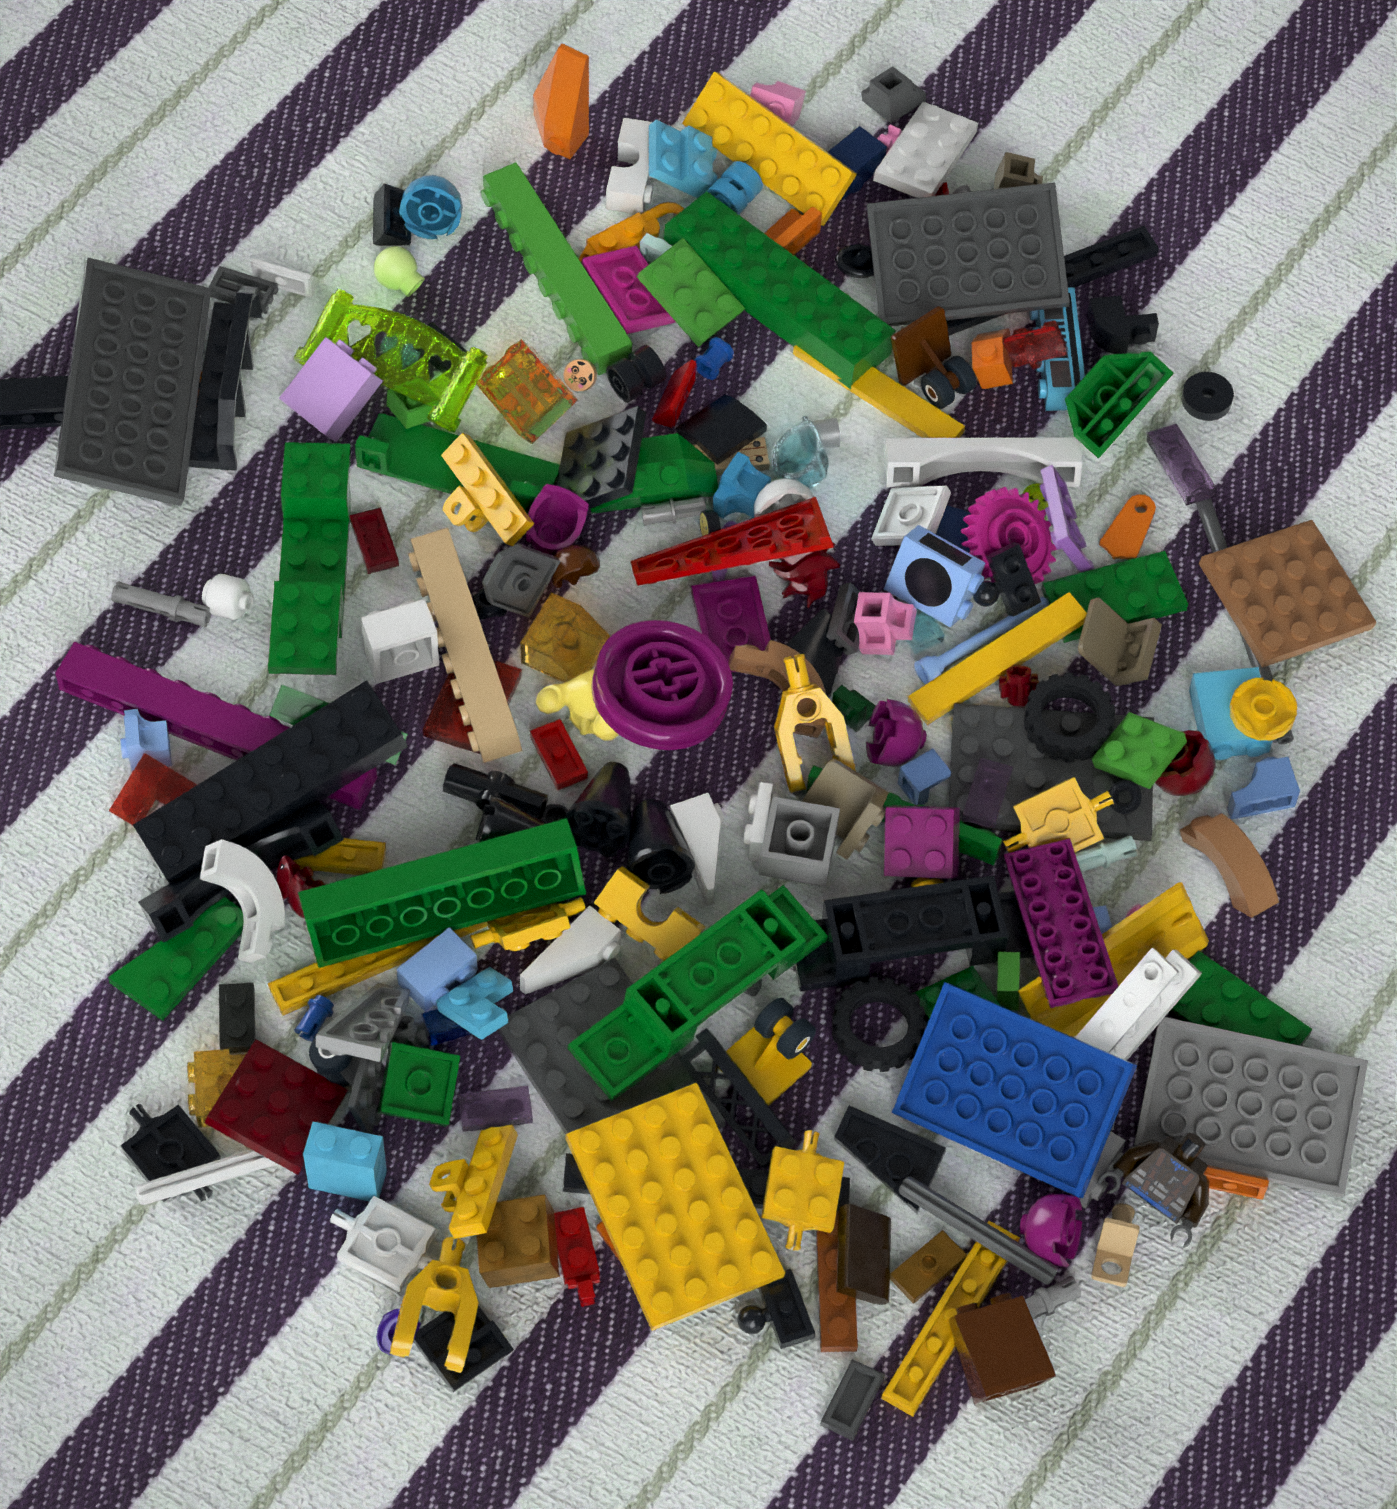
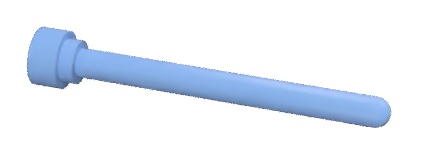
M1041 597V603L1014 617L1007 616L938 657L927 655L916 661L914 668L919 679L924 684L931 682L944 672L945 667L1008 632L1049 605L1048 599Z

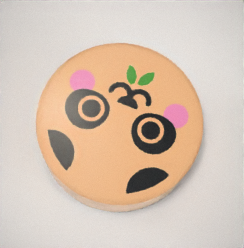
M573 360L565 367L564 381L574 391H586L593 387L597 380L596 368L588 360Z

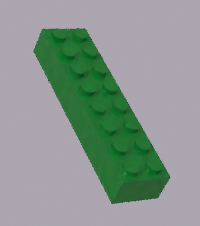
M706 191L665 224L663 239L668 244L673 246L684 238L744 306L747 313L793 347L797 345L840 377L841 379L837 380L849 389L872 366L876 368L891 355L893 348L891 336L895 334V329Z
M567 818L298 892L319 968L440 935L449 927L455 931L586 894L577 846Z

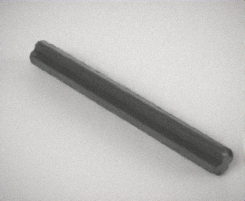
M907 1176L903 1180L899 1188V1193L903 1197L1042 1283L1049 1285L1056 1276L1058 1270L1056 1265L1036 1255L1030 1249L915 1178Z

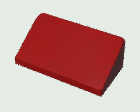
M690 360L674 371L653 415L652 421L654 423L670 428L675 427L696 381V361Z

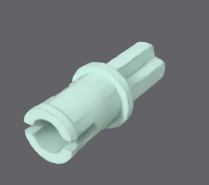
M1129 835L1110 843L1098 842L1096 847L1075 853L1081 872L1100 866L1108 868L1111 863L1137 856V851L1135 850L1137 847L1134 839Z

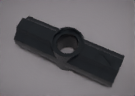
M456 763L449 766L443 783V792L472 801L482 811H484L486 803L489 804V796L494 795L541 820L544 808L548 802L547 794L518 785L505 773L490 771L488 774Z

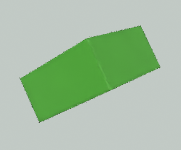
M423 379L387 390V407L406 429L441 418L442 401Z
M998 952L997 1001L1007 1009L1019 1011L1020 952Z

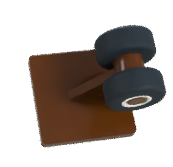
M937 306L891 336L899 383L906 386L926 373L921 378V388L928 401L936 408L943 409L953 403L955 399L954 390L959 394H967L976 387V375L964 358L953 356L943 365L941 363L952 355L945 311L942 307Z

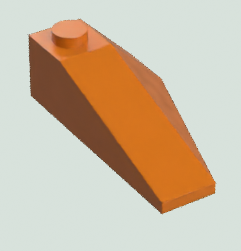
M562 43L533 94V109L543 146L553 154L561 155L568 159L573 157L589 135V56Z

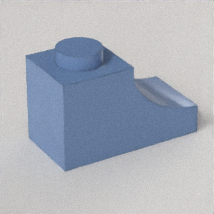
M1267 757L1257 762L1252 774V781L1246 787L1231 792L1227 810L1230 819L1233 820L1295 807L1300 789L1289 757Z

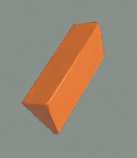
M1208 1165L1204 1174L1210 1181V1189L1260 1200L1264 1198L1269 1184V1179L1210 1165Z

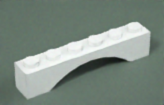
M1075 437L886 438L884 467L886 487H920L946 475L973 471L1013 474L1042 484L1041 469L1050 465L1054 466L1066 482L1067 487H1080L1082 456L1080 443Z

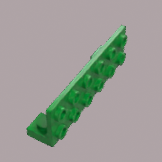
M380 413L369 437L359 435L356 441V462L359 468L452 494L458 486L464 487L441 456L459 435L421 424L406 429L398 418ZM473 440L527 514L542 488L546 484L555 485L559 473V464Z

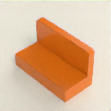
M813 206L803 215L797 210L791 209L764 234L795 255L820 233L822 213Z

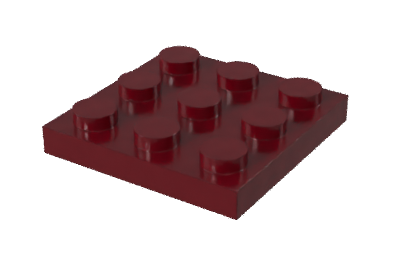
M255 1039L207 1115L204 1123L298 1175L305 1164L303 1152L312 1122L329 1125L344 1100L348 1089L329 1082L326 1077Z

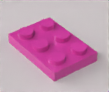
M637 246L582 259L581 264L626 334L676 323L636 277L641 270L649 265Z

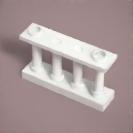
M1151 948L1075 1038L1124 1060H1128L1202 973L1177 950H1172L1164 958L1157 950Z

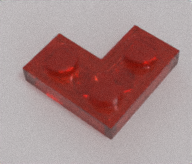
M144 753L109 809V812L133 826V824L146 817L155 801L165 805L197 784Z

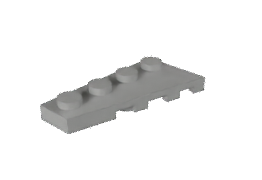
M377 983L316 1034V1047L329 1050L334 1055L347 1054L381 1062L409 1004L410 990Z

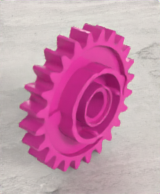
M1006 487L998 490L993 489L985 493V495L976 498V504L968 507L971 514L963 518L969 527L961 530V533L968 537V540L963 542L962 546L968 547L971 555L986 563L981 574L984 576V580L990 577L991 582H995L986 556L1012 542L1020 544L1034 584L1044 581L1043 576L1051 573L1048 565L1056 562L1051 552L1058 549L1051 542L1049 527L1052 525L1044 519L1046 515L1045 509L1041 511L1037 509L1039 500L1036 499L1029 502L1028 492L1019 495L1017 488L1008 491Z

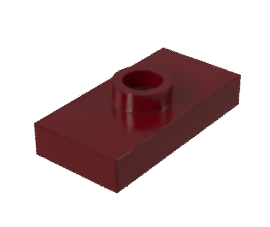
M381 507L349 515L367 574L399 566V559Z

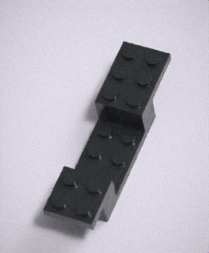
M993 875L824 900L822 919L815 921L828 935L827 940L797 962L795 969L801 992L854 984L860 980L867 982L870 964L874 962L966 949L969 966L998 962V952H1020V959L1034 957L1014 891L998 893Z

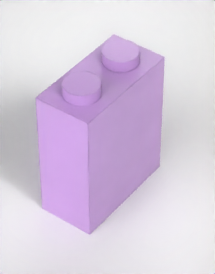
M325 337L279 399L324 435L337 442L383 380L374 374L377 368L362 357L358 362L351 355L354 350L339 339L335 344Z

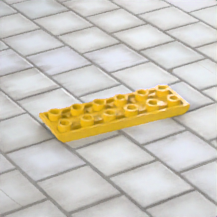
M1178 882L1102 934L1118 986H1120L1151 948L1157 950L1164 958L1172 950H1177L1186 959H1189L1198 950L1200 951L1205 948L1209 942L1182 882ZM1040 976L1018 990L1031 1019L1072 1037L1078 1035L1112 995L1086 998L1075 1003L1050 1008Z

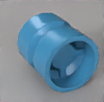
M734 161L707 192L739 215L747 207V204L761 192L763 182L759 174L751 166L741 161Z

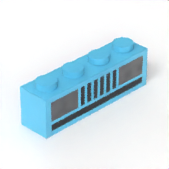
M1068 288L1069 307L1029 311L1030 320H1035L1036 327H1033L1032 331L1045 327H1054L1056 329L1034 336L1032 334L1033 346H1038L1039 353L1035 354L1036 372H1041L1042 379L1038 380L1039 398H1044L1045 411L1067 410L1065 398L1085 377L1075 288Z

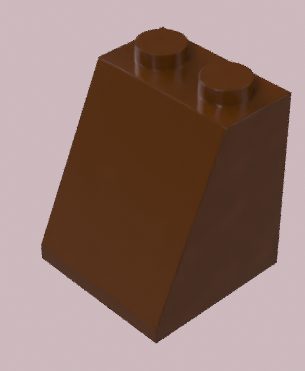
M1011 1293L1002 1294L990 1299L992 1305L978 1308L977 1303L964 1305L956 1308L957 1315L948 1320L974 1405L1043 1385L1056 1377L1052 1363L1023 1296L1012 1298Z

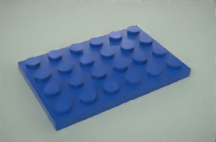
M944 982L892 1113L1078 1198H1083L1137 1065Z

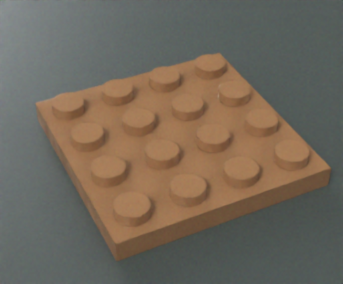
M1313 520L1202 556L1199 562L1200 567L1262 668L1372 630L1376 624L1373 615Z

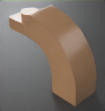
M773 640L769 641L764 651L759 650L758 647L753 645H736L729 657L728 664L731 671L771 680L783 692L790 687L783 659L788 656L794 658V655L800 653L785 644ZM805 658L810 682L816 683L826 694L819 674ZM801 699L797 704L798 713L805 714L809 712L813 706L812 699ZM820 718L811 723H799L795 725V732L793 733L818 738L825 728L824 719Z
M1220 813L1213 818L1209 815L1200 816L1179 830L1183 842L1204 853L1217 867L1227 886L1233 908L1252 918L1279 903L1274 883L1260 854L1246 834L1226 815Z

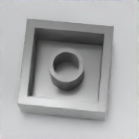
M773 796L760 855L759 875L826 887L838 828L840 808Z

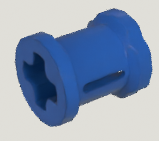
M712 338L709 342V348L704 354L694 359L697 364V372L707 379H716L722 365L732 360L734 354L732 347L721 338Z

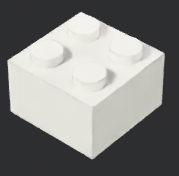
M425 599L407 601L398 607L384 611L376 610L367 616L361 617L364 653L376 684L439 666L437 630Z

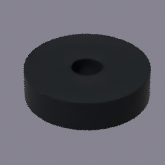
M1199 372L1189 377L1185 382L1181 396L1182 405L1191 416L1204 421L1218 420L1224 417L1231 409L1234 391L1230 382L1223 376L1214 372ZM1203 395H1210L1211 398L1204 397Z

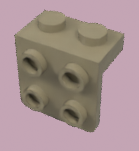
M1100 598L1091 599L1078 644V652L1116 687L1148 680L1162 624L1155 618L1128 624Z
M830 759L801 802L840 808L836 835L841 837L842 840L836 853L848 860L854 849L860 853L867 843L870 835L866 832L871 824L877 827L884 818L886 809L883 805L889 792L840 761Z

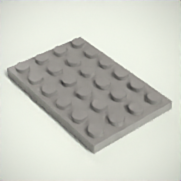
M1164 1017L1157 1025L1134 1145L1152 1139L1161 1142L1167 1136L1181 1143L1187 1133H1194L1205 1143V1147L1197 1157L1207 1165L1265 1177L1269 1179L1270 1183L1343 1198L1368 1060Z

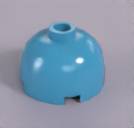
M436 175L422 176L412 181L405 189L399 209L400 217L402 215L405 227L418 237L437 239L436 235H444L446 233V236L455 231L460 223L463 209L461 195L453 183L444 177Z

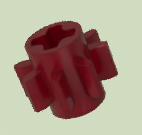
M1023 665L1008 668L1006 676H999L1001 698H1007V702L1012 706H1026L1030 692L1032 690L1035 691L1036 685L1039 683L1038 674H1031V669Z

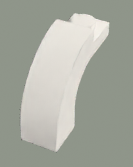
M221 839L205 846L200 879L228 889L237 898L242 908L244 924L238 960L251 963L267 957V953L272 945L270 932L283 928L285 921L284 902L274 875L259 857L240 845Z

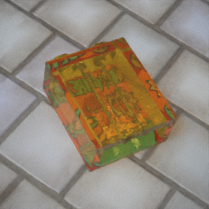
M522 339L518 343L511 345L506 350L505 355L495 365L488 367L483 372L482 377L475 383L517 434L531 444L578 401L538 352Z

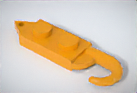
M665 202L641 214L638 212L586 239V247L578 259L582 262L584 257L637 246L640 249V241L646 233L656 238L659 236L660 226L657 219L668 213L679 214L684 208L674 202Z

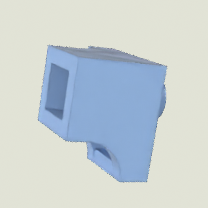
M138 709L124 710L125 738L120 739L123 759L129 758L131 771L172 766L170 739L166 720L151 722L143 719Z

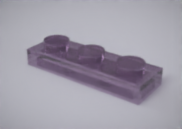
M1177 424L1147 432L1149 446L1186 506L1216 497L1217 487Z

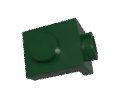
M843 685L833 692L832 703L844 716L845 724L857 732L871 718L876 705L856 690L850 691Z

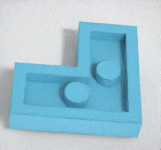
M488 967L437 999L438 1011L482 1040L509 1023L507 1012L494 1003L513 992L512 981L493 968Z

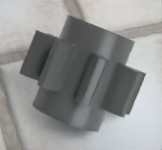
M403 1016L390 1043L395 1042L425 1048L424 1046L429 1045L427 1038L429 1034L424 1021L416 1024L414 1018Z

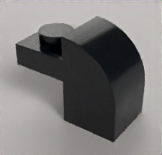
M1121 296L1090 298L1087 312L1088 326L1093 341L1101 349L1112 354H1125L1129 344L1143 345L1148 342H1155L1159 326L1157 313L1125 316Z

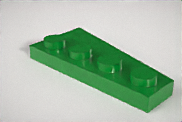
M222 898L202 913L193 922L194 926L164 943L161 940L108 977L109 983L163 1021L242 934L244 924L242 909L227 898Z

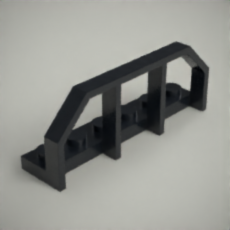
M242 286L236 293L234 304L214 302L195 412L188 467L237 471L234 445L235 417L246 416L241 369L253 370L254 367L248 324L249 317L262 318L259 287Z

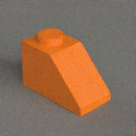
M1009 328L978 334L971 342L972 367L982 389L1013 384L1011 341L1003 343L1006 338L1010 337Z

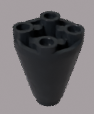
M608 762L600 768L567 811L565 819L567 818L576 846H582L588 850L599 852L605 857H613L619 849L624 848L629 842L632 828L629 771L623 764Z

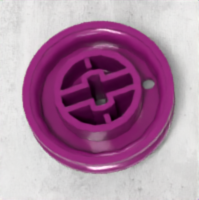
M649 620L630 624L618 630L605 642L598 656L591 687L593 701L599 714L616 733L644 747L658 750H678L701 743L718 729L723 721L731 698L733 679L725 656L706 636L679 623Z

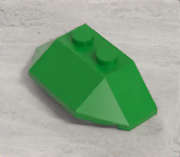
M1151 351L1141 352L1140 354L1104 355L1065 398L1074 437L1099 459L1174 372Z
M678 433L642 438L633 493L591 508V514L669 501V498H673L674 502L699 497H713L719 488L715 463Z

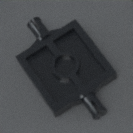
M137 1104L136 1109L133 1107L130 1110L129 1114L140 1125V1128L133 1137L120 1146L122 1152L146 1182L221 1159L217 1150L179 1104L164 1115L151 1118L141 1104ZM208 1186L193 1190L200 1201H205L206 1196L209 1198L213 1193Z

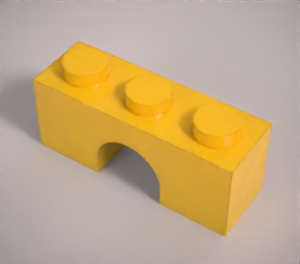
M621 866L594 901V904L600 907L598 909L600 915L612 923L618 920L627 927L626 933L639 943H643L645 940L656 948L653 951L655 955L663 961L703 932L706 926L680 907L674 909L665 921L656 922L648 919L642 911L641 901L650 886Z

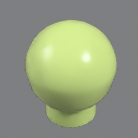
M388 247L382 250L375 259L374 274L378 282L391 290L400 289L407 297L412 295L425 280L417 272L415 258L410 251L403 247Z

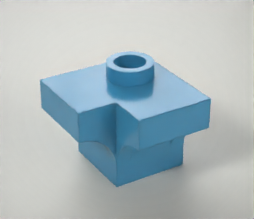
M737 452L720 478L719 488L713 495V510L722 519L735 512L744 513L754 518L756 498L759 492L767 484L771 483V477L758 471L751 464L748 456Z

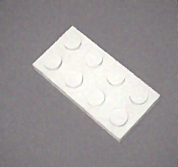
M922 102L875 170L873 181L916 198L935 196L976 134L978 123L935 105Z

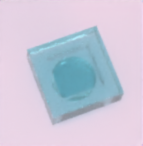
M922 612L916 615L912 640L906 641L913 652L917 654L943 642L944 633L933 617Z

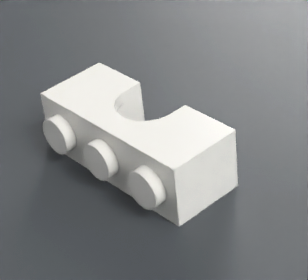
M623 118L618 139V161L633 164V166L626 168L612 166L606 189L607 210L633 214L639 212L641 214L644 211L645 203H651L653 185H650V181L655 179L649 176V125L652 122Z

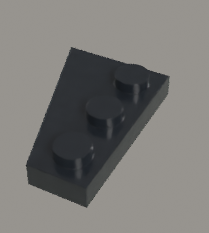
M850 1105L834 1136V1140L918 1214L920 1206L900 1195V1185L907 1176H911L930 1188L946 1153V1147Z

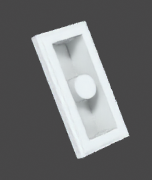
M256 259L251 261L253 276L277 283L279 289L312 298L319 284V279L312 275Z

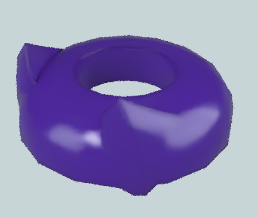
M394 1309L384 1314L377 1328V1345L382 1352L391 1356L393 1355L390 1354V1348L400 1309ZM418 1321V1323H417V1328H416L414 1340H415V1338H416V1334H417V1332H418V1330H419V1328H420V1325H421V1323H420L419 1321Z

